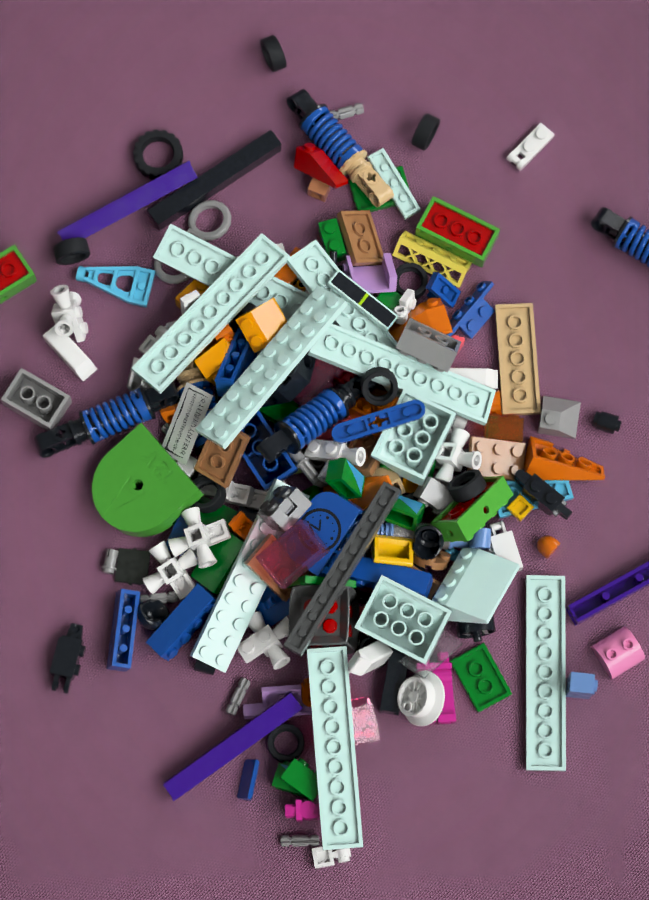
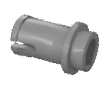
M106 549L104 565L101 566L103 573L114 574V571L117 569L115 565L119 551Z

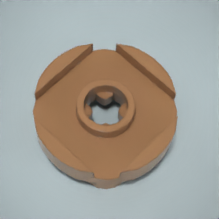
M441 550L435 558L425 560L417 557L413 552V563L425 568V565L432 566L431 570H444L448 567L451 555Z

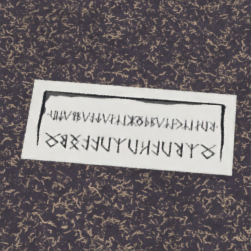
M188 382L185 385L162 444L174 459L185 465L198 436L195 428L205 418L213 395Z

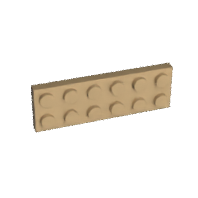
M533 303L495 305L502 416L541 414Z

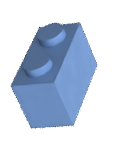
M571 672L567 677L566 697L590 699L597 692L598 680H595V674Z

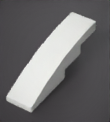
M231 481L229 487L225 488V502L260 510V506L263 504L268 491L254 489L252 486ZM210 484L200 490L203 492V496L213 499L217 488Z

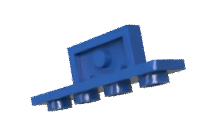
M482 281L476 286L475 292L465 299L464 305L453 313L450 320L453 332L446 335L451 337L459 328L467 338L472 339L495 312L484 300V296L494 286L492 281Z

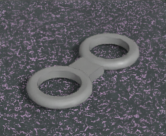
M206 200L199 203L188 216L189 229L187 232L204 241H212L222 237L231 225L229 208L216 200ZM214 208L223 213V223L217 230L203 232L196 227V219L202 211ZM154 259L155 273L162 281L169 284H179L190 278L183 273L179 275L166 274L162 270V262Z

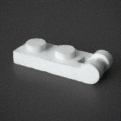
M540 123L506 159L510 163L513 162L516 168L521 171L551 141L555 134ZM519 154L524 157L522 160L517 157Z

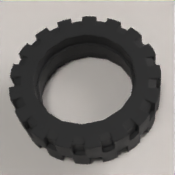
M153 129L152 132L147 131L144 136L141 135L138 138L139 141L134 145L133 156L136 167L143 176H148L151 180L182 164L183 149L180 141L173 133H168L167 130L162 129V131H159L158 129ZM154 142H164L170 145L174 152L172 161L161 168L147 165L143 159V151L148 145Z

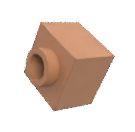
M312 178L307 195L325 202L331 186Z

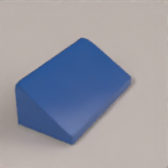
M245 760L237 794L238 799L252 800L260 765L259 760Z

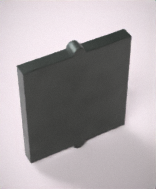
M119 548L115 582L128 583L130 586L132 584L145 585L143 578L148 576L151 553L149 551L137 550L136 548H133V550Z

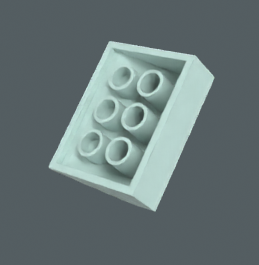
M403 389L396 405L411 400H419L425 406V414L419 420L382 431L371 453V457L403 478L423 486L457 413Z
M462 548L432 601L452 611L448 621L488 624L520 566L515 562L479 548Z
M381 575L354 628L426 665L452 611Z

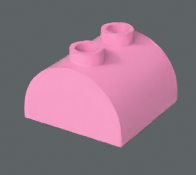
M625 626L591 646V649L611 680L645 660L640 644L632 632Z

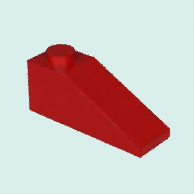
M305 143L302 146L296 147L295 169L335 189L348 184L347 178L322 149L316 147L315 144Z

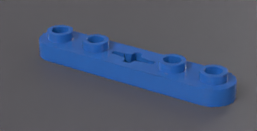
M411 400L339 423L333 427L331 435L336 443H347L419 420L425 414V406L419 400ZM375 417H379V419L388 418V420L381 423V427H378L377 424L368 425L376 420Z

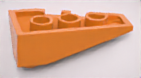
M530 436L524 470L531 476L535 473L543 480L605 479L603 466L584 457L576 458L566 449L560 451L553 447V443Z

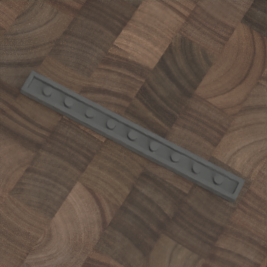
M383 482L284 643V648L302 657L401 495L400 489Z

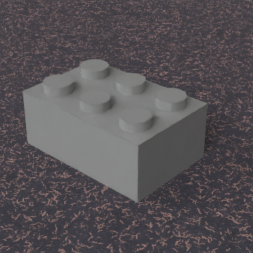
M409 318L395 348L399 349L398 351L403 355H411L416 357V360L420 363H428L437 371L448 373L458 353L461 341Z
M23 368L19 370L1 398L5 407L47 431L57 427L72 403L71 397Z

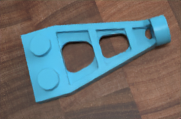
M79 266L76 280L86 282L128 304L147 308L155 270L138 266ZM99 274H112L111 285L98 282ZM120 276L133 277L132 288L129 292H125L116 286L117 279Z

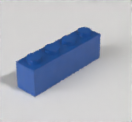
M239 327L215 377L217 394L221 397L225 395L254 359L255 353Z
M362 557L350 577L351 580L356 581V587H369L374 590L381 575L426 598L429 596L433 583L431 573L398 565L373 563V559Z
M197 584L146 643L165 660L169 661L174 658L183 644H186L191 639V635L203 626L217 599L206 588Z
M120 589L116 592L106 669L122 672L131 669L140 598L139 591Z

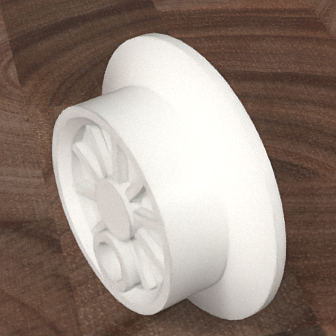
M429 671L418 672L406 679L401 684L397 696L399 709L408 721L416 726L432 724L441 714L445 701L442 681L436 674Z

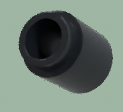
M597 411L592 426L598 430L614 434L615 431L619 432L622 421L619 420L617 415Z

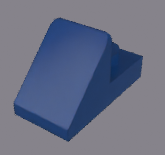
M433 272L426 286V289L429 290L427 294L429 298H440L443 304L450 308L454 307L461 293L459 289L439 272Z

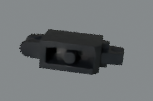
M523 469L516 471L514 479L522 487V495L549 516L554 515L556 517L560 515L565 520L570 517L572 511L566 507L567 503L564 501V496L535 473L531 476Z
M71 623L67 635L58 638L49 671L54 676L52 683L53 691L58 689L61 677L66 679L63 693L68 694L72 680L75 679V676H79L81 669L79 660L80 657H84L86 646H84L82 640V625Z

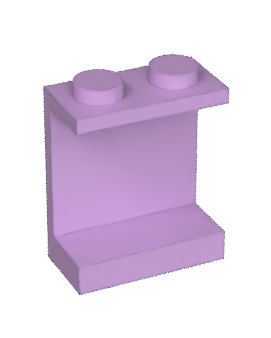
M383 253L382 265L353 267L350 255L346 256V262L342 264L343 273L367 292H396L397 274L391 253Z

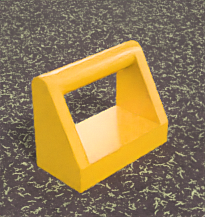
M376 534L371 548L373 563L413 567V539Z

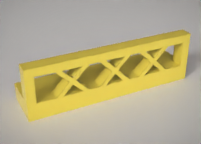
M404 231L400 236L392 256L407 263L420 265L430 274L439 272L434 269L433 263H441L444 270L439 273L458 288H460L466 273L472 265V262L407 231ZM401 245L408 247L410 254L403 255L399 253ZM415 255H424L427 262H418ZM455 270L461 273L459 281L451 278L449 272Z

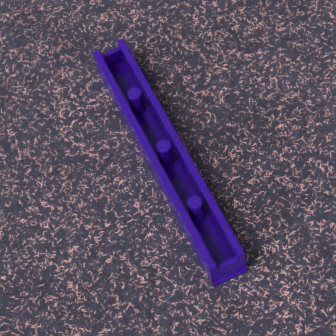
M190 160L63 227L57 233L62 240L77 237L87 238L193 181L198 177L190 164Z
M649 561L568 605L566 611L574 625L576 626L649 586Z
M289 692L164 782L163 786L171 795L172 800H177L301 711L303 706L300 705L293 693Z

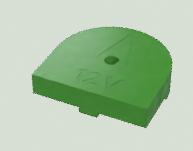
M142 423L102 458L96 468L92 482L93 501L101 517L118 531L134 537L153 536L167 530L181 516L184 510L189 509L204 495Z

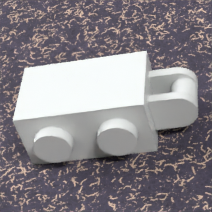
M503 521L489 524L492 536L490 549H487L488 552L519 564L520 568L517 572L522 571L523 564L512 530L507 532ZM501 529L502 533L496 535V531Z

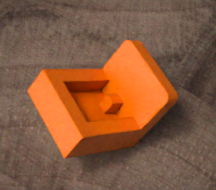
M240 511L232 518L228 525L238 537L245 541L254 522L244 512Z

